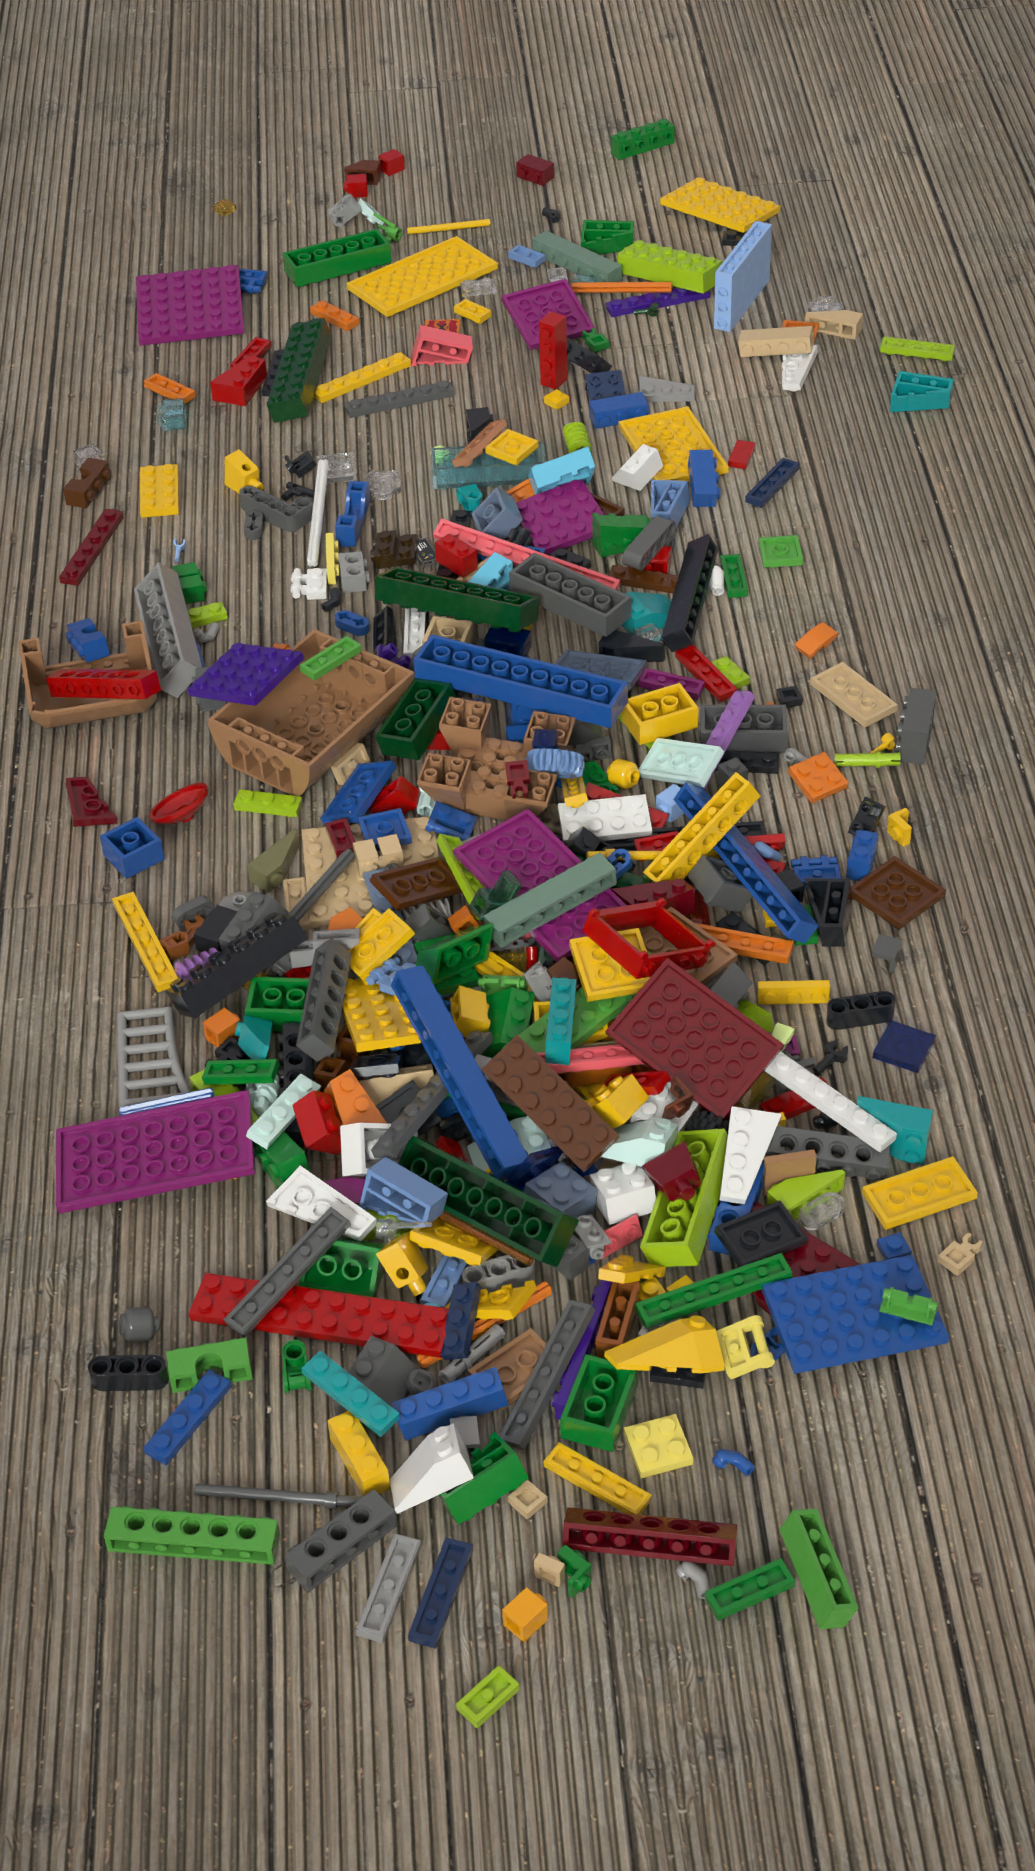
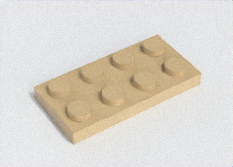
M844 662L810 679V685L863 727H867L891 715L898 709L897 703Z

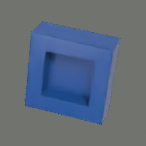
M901 1232L877 1239L876 1246L884 1260L912 1254Z

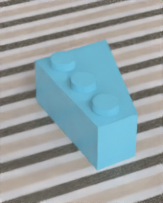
M585 447L543 464L534 465L528 475L534 495L562 484L570 483L572 480H583L585 485L590 484L595 464L589 447Z
M494 552L468 582L510 591L509 572L513 570V561Z

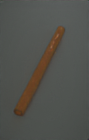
M445 1210L443 1214L437 1217L528 1266H531L534 1262V1258Z

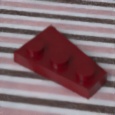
M88 777L66 778V790L73 827L117 824V816L110 812L109 805L106 801H102L98 790Z

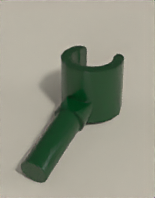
M652 303L649 308L634 310V315L645 313L655 317L659 310L653 309H656L658 304Z

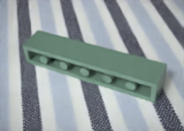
M547 230L532 238L533 250L546 254V260L592 282L622 281V265Z
M599 852L576 866L567 869L565 872L548 879L541 885L528 890L519 897L510 900L497 909L491 910L484 915V923H492L494 925L492 939L502 948L617 884L616 868Z

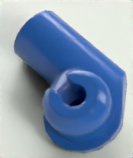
M719 1449L712 1458L713 1464L718 1468L723 1469L727 1463H730L745 1476H749L755 1469V1465L738 1451Z

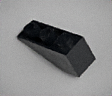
M614 630L607 637L603 636L598 642L599 654L647 660V662L665 661V644Z
M584 826L571 833L565 844L573 853L587 857V851L614 849ZM618 860L622 864L626 862L625 860ZM632 863L631 868L626 872L632 873L636 864Z

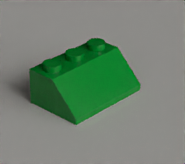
M488 923L474 926L418 951L416 966L423 965L427 974L431 976L433 985L487 961L494 925Z
M511 987L486 995V1001L489 1004L488 1019H490L488 1032H491L494 1040L482 1053V1056L495 1057L516 1035H519L528 1028L535 996L533 992Z
M339 1237L299 1280L298 1286L375 1297L385 1270L376 1253L385 1245Z

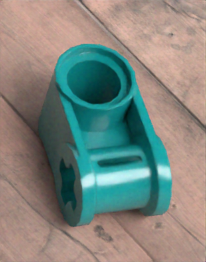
M474 483L456 488L459 504L462 505L465 511H472L473 513L481 504L483 498L477 485Z

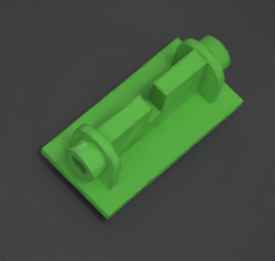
M483 975V978L478 980L481 992L486 993V995L511 987L528 991V982L524 976Z
M894 1287L884 1289L883 1301L879 1312L933 1325L938 1302L933 1301L932 1297L926 1298L915 1294L913 1297L908 1296V1292L896 1290Z

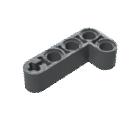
M244 486L239 490L241 508L244 511H261L264 521L287 532H295L312 520V501L308 497L297 498L289 504L253 486Z
M655 516L623 553L622 564L643 570L663 546L672 547V553L676 538L675 521Z

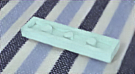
M300 1074L248 1129L246 1137L263 1148L268 1149L296 1118L292 1104L313 1090L320 1091L321 1086Z

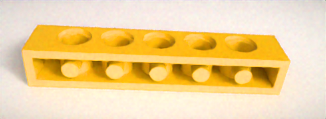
M735 772L643 873L652 883L680 878L684 880L702 855L706 856L761 797L749 781Z

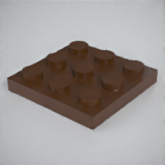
M893 856L851 886L854 900L899 930L945 897L946 889L896 856Z

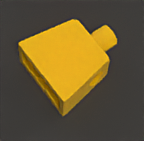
M238 449L225 457L224 485L237 493L244 486H253L263 490L264 485L259 481L258 467L241 450Z
M409 1231L388 1242L376 1253V1256L395 1286L401 1288L408 1284L415 1297L423 1293L427 1288L421 1276L428 1270V1265L418 1244L409 1240L411 1232Z

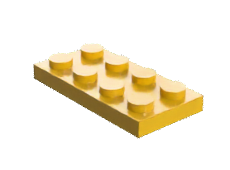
M178 464L140 467L141 518L179 514Z
M954 1156L862 1187L863 1196L885 1230L975 1200L978 1194Z

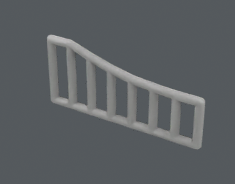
M166 1006L119 1012L117 1014L119 1108L191 1092L179 1063L173 1008ZM164 1016V1024L127 1028L126 1020ZM163 1033L166 1036V1041L127 1045L128 1037ZM168 1051L169 1058L127 1063V1055ZM171 1068L174 1075L128 1081L129 1072ZM178 1085L181 1092L128 1099V1090Z

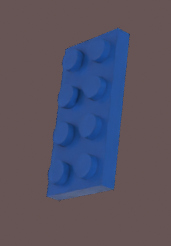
M393 760L358 764L320 819L325 825L327 822L347 818L348 823H357L358 817L366 813L396 769Z

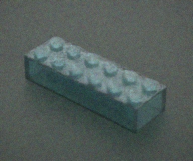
M539 442V447L518 465L510 464L485 453L484 448L483 453L475 457L471 465L456 468L452 460L466 446L431 448L433 489L458 488L474 483L477 487L518 485L529 478L530 469L534 465L546 462L544 442Z

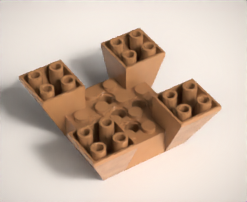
M449 697L439 723V729L455 757L428 753L418 777L417 785L435 802L439 801L468 814L508 820L529 809L537 817L548 806L557 774L528 769L530 784H525L528 788V797H524L523 791H517L516 799H513L511 796L512 786H507L505 762L526 760L527 752L537 748L566 750L576 718L533 711L524 737V743L488 738L491 716L490 703Z

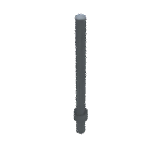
M197 1483L194 1487L195 1495L318 1504L332 1509H337L338 1506L351 1507L360 1497L339 1495V1492L326 1491V1494Z

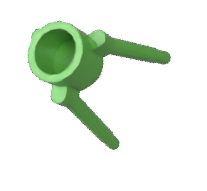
M374 213L375 217L389 225L387 227L380 224L377 225L378 228L385 230L387 241L390 243L392 240L398 242L402 236V229L396 227V224L391 223L379 214Z

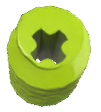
M581 422L566 424L563 427V433L568 452L572 453L585 447H589L591 452L592 447L586 426Z

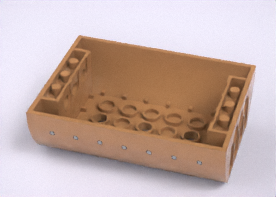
M313 629L290 649L302 652L304 660L256 706L228 702L208 719L209 729L219 752L230 767L289 795L300 796L353 746L365 738L390 715L414 680L415 672L362 649V652L314 681L300 672V664L338 642L339 639Z

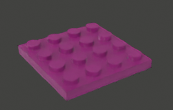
M566 278L502 295L501 301L529 350L539 348V321L550 311L566 316V334L569 339L583 336V330L591 333V328L595 329Z
M572 480L570 483L562 484L516 502L523 519L520 526L531 532L529 536L533 539L531 545L533 547L545 548L546 555L553 553L559 547L564 549L592 538V513L604 515L583 480Z

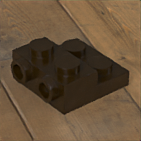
M396 530L377 533V537L372 539L374 550H371L370 554L371 560L376 563L377 569L416 563L417 534L398 536Z

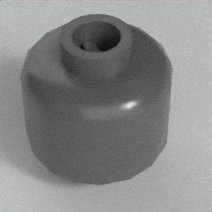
M129 1307L125 1310L124 1314H120L119 1332L129 1342L149 1341L152 1339L153 1333L159 1330V1318L153 1315L150 1307Z

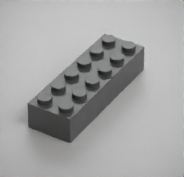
M533 553L509 572L510 591L539 597V606L605 637L631 617L630 596L536 553Z

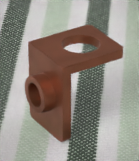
M678 1076L673 1077L670 1087L671 1094L677 1100L665 1106L662 1118L668 1120L675 1117L680 1118L690 1110L694 1096ZM677 1086L681 1088L683 1097L679 1094Z

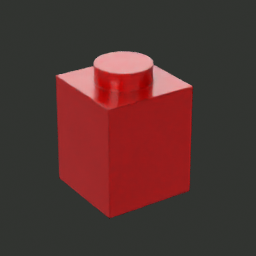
M393 149L378 155L381 171L386 175L391 176L405 170L404 155Z
M366 174L347 175V181L344 182V192H348L354 198L368 197Z

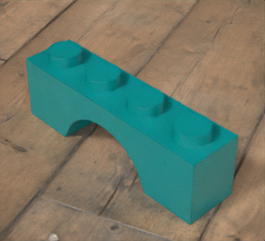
M552 977L545 1050L546 1063L570 1064L577 979Z

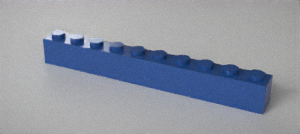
M685 782L673 800L686 816L692 820L711 799V796L704 788ZM734 825L713 847L714 850L788 939L806 943L819 925Z
M423 965L397 970L391 987L492 1174L501 1180L522 1176L531 1162L529 1154L524 1150L518 1139L517 1132L512 1128L507 1119L506 1112L499 1105L495 1092L488 1085L484 1072L480 1070L472 1051L467 1047L463 1034L458 1030L451 1013L446 1009L442 996L437 992L432 983L431 976L427 974Z

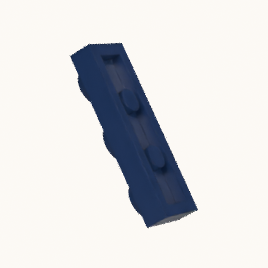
M477 1282L453 1285L445 1325L446 1337L442 1353L440 1354L444 1360L468 1358L481 1292V1286Z

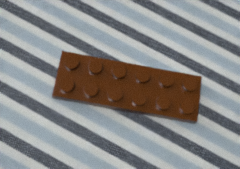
M518 1035L482 1068V1071L583 1172L590 1168L620 1138L619 1134Z

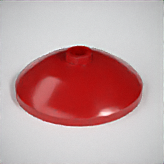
M194 783L171 793L152 808L149 813L150 820L156 824H176L190 821L205 802L209 788L205 783Z

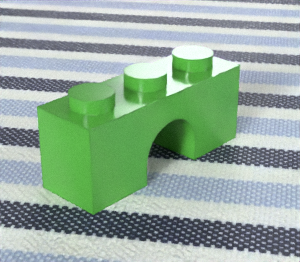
M246 1338L230 1339L218 1343H206L200 1346L166 1351L172 1393L192 1390L198 1383L199 1376L208 1369L222 1371L225 1378L230 1380L231 1383L252 1379Z

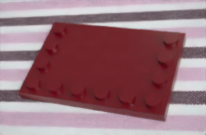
M666 958L605 1031L606 1035L652 1070L667 1071L670 1076L669 1083H672L673 1077L678 1076L694 1094L692 1100L709 1113H715V1117L719 1115L723 1117L722 1121L730 1114L731 1107H735L784 1048L782 1042L668 958Z

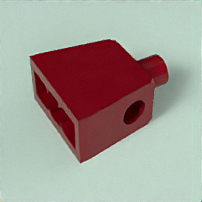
M685 1141L642 1165L654 1187L669 1201H675L680 1197L683 1200L692 1199L695 1195L694 1189L702 1184L695 1160Z

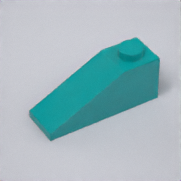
M244 1014L243 1022L238 1021L235 1035L239 1036L238 1045L251 1060L266 1059L270 1044L272 1021Z

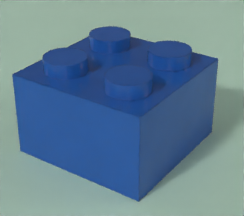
M138 817L100 835L103 855L126 879L164 860L161 839Z

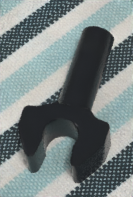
M838 1040L828 1042L824 1048L826 1056L813 1068L814 1075L819 1076L834 1061L845 1063L848 1057V1046L837 1052Z

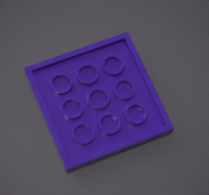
M236 643L224 655L220 656L203 675L196 679L187 690L189 696L256 706L304 660L302 652L290 649L284 650L274 647Z

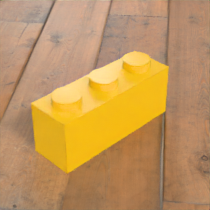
M347 1411L327 1420L330 1439L361 1494L367 1495L372 1490L381 1494L390 1490L388 1469L359 1419Z

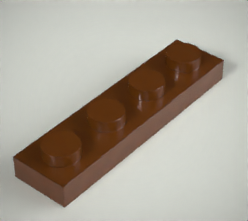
M612 565L608 574L610 577L619 579L620 585L672 594H674L679 576L638 570L621 565Z

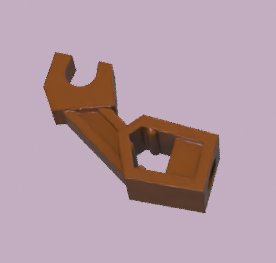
M199 914L194 916L195 923H190L187 919L184 920L186 932L178 931L160 940L161 946L170 961L190 954V948L195 942V930L204 922V919Z

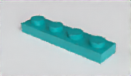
M321 1350L301 1368L304 1376L380 1437L400 1419V1415L395 1409Z

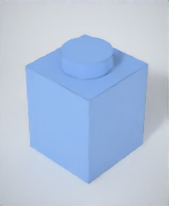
M675 784L656 796V809L669 814L668 821L671 823L685 814L673 800L681 789Z

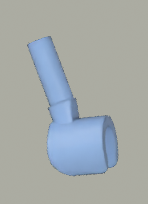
M175 538L173 541L176 549L174 562H179L180 552L186 548V543L183 539V543L177 545V538Z

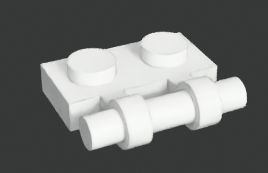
M299 568L294 569L291 575V581L293 582L291 593L293 598L298 599L300 595H306L307 600L327 599V568L307 569V574H302Z

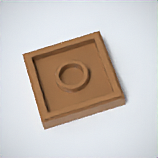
M815 1150L764 1157L762 1188L764 1196H767V1191L773 1185L779 1184L788 1178L815 1174Z

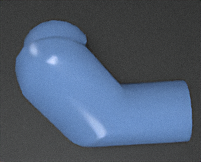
M758 841L755 842V845H752L759 855L761 854L769 860L780 861L781 853L765 843Z

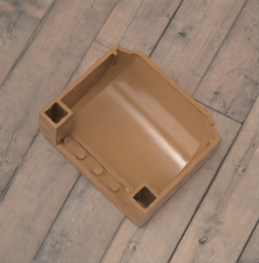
M143 621L122 624L126 653L110 655L87 663L85 660L45 666L39 637L18 641L31 720L49 729L147 712L157 701V694L147 699L51 697L46 677L61 669L152 670Z

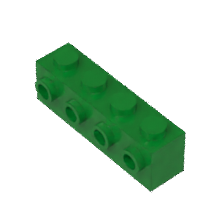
M660 119L654 123H647L644 126L634 127L631 130L611 135V154L618 160L674 144L675 125L667 119Z

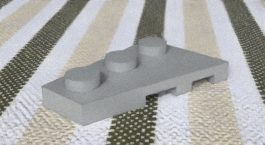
M639 376V392L644 394L647 402H694V385Z

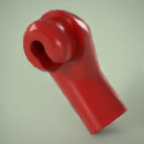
M538 946L526 947V971L538 962Z

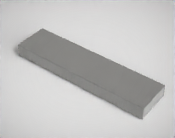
M394 1533L355 1630L356 1636L384 1643L421 1549V1540Z

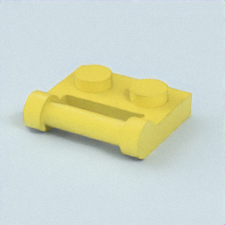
M754 1315L716 1331L725 1369L731 1380L759 1368H769L775 1363L773 1354L768 1350L762 1329L764 1323L761 1316ZM749 1331L753 1333L759 1353L753 1357L751 1356L745 1335Z

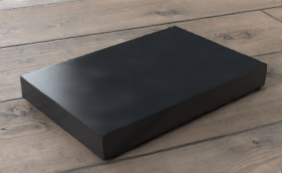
M781 1201L718 1225L714 1230V1233L738 1267L779 1253H787L806 1245L808 1242V1238Z

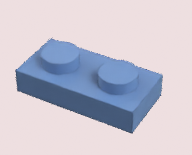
M517 245L508 252V258L536 268L546 261V254Z

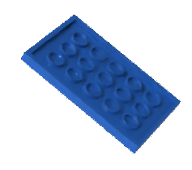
M913 1254L774 1281L762 1285L761 1291L793 1373L797 1374L948 1343L949 1334L938 1310L936 1311L932 1326L879 1312L885 1288L890 1289L894 1287L896 1290L908 1292V1296L912 1297L914 1294L926 1298L932 1297Z

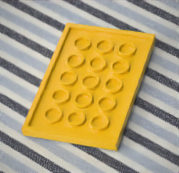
M701 177L695 178L693 181L660 198L661 205L742 233L748 231L755 221L764 222L780 212L781 207L774 204L773 201H765L758 196H750L746 192L735 191L731 187H723L716 182H709Z
M688 406L618 421V428L634 453L643 444L658 450L664 466L651 480L690 482L687 463L689 450H712L713 457L717 459L715 472H718L719 476L729 473V466Z
M347 978L348 983L345 988V999L341 1011L357 1052L421 1043L396 995L393 996L380 991L379 984L369 985L366 980L363 982L360 978Z

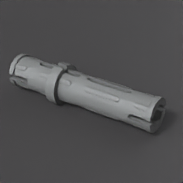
M493 1324L490 1329L470 1345L468 1358L454 1359L443 1370L438 1372L440 1380L447 1384L455 1381L464 1372L468 1373V1370L472 1368V1365L501 1339L505 1338V1332L498 1324Z

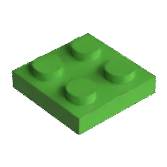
M798 535L758 538L763 568L803 565Z

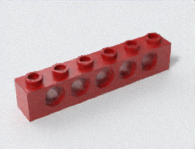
M61 669L46 677L51 697L147 699L161 691L156 670Z

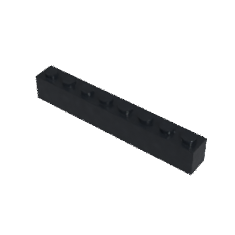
M709 534L688 542L661 636L662 642L671 652L693 645L718 553V548Z

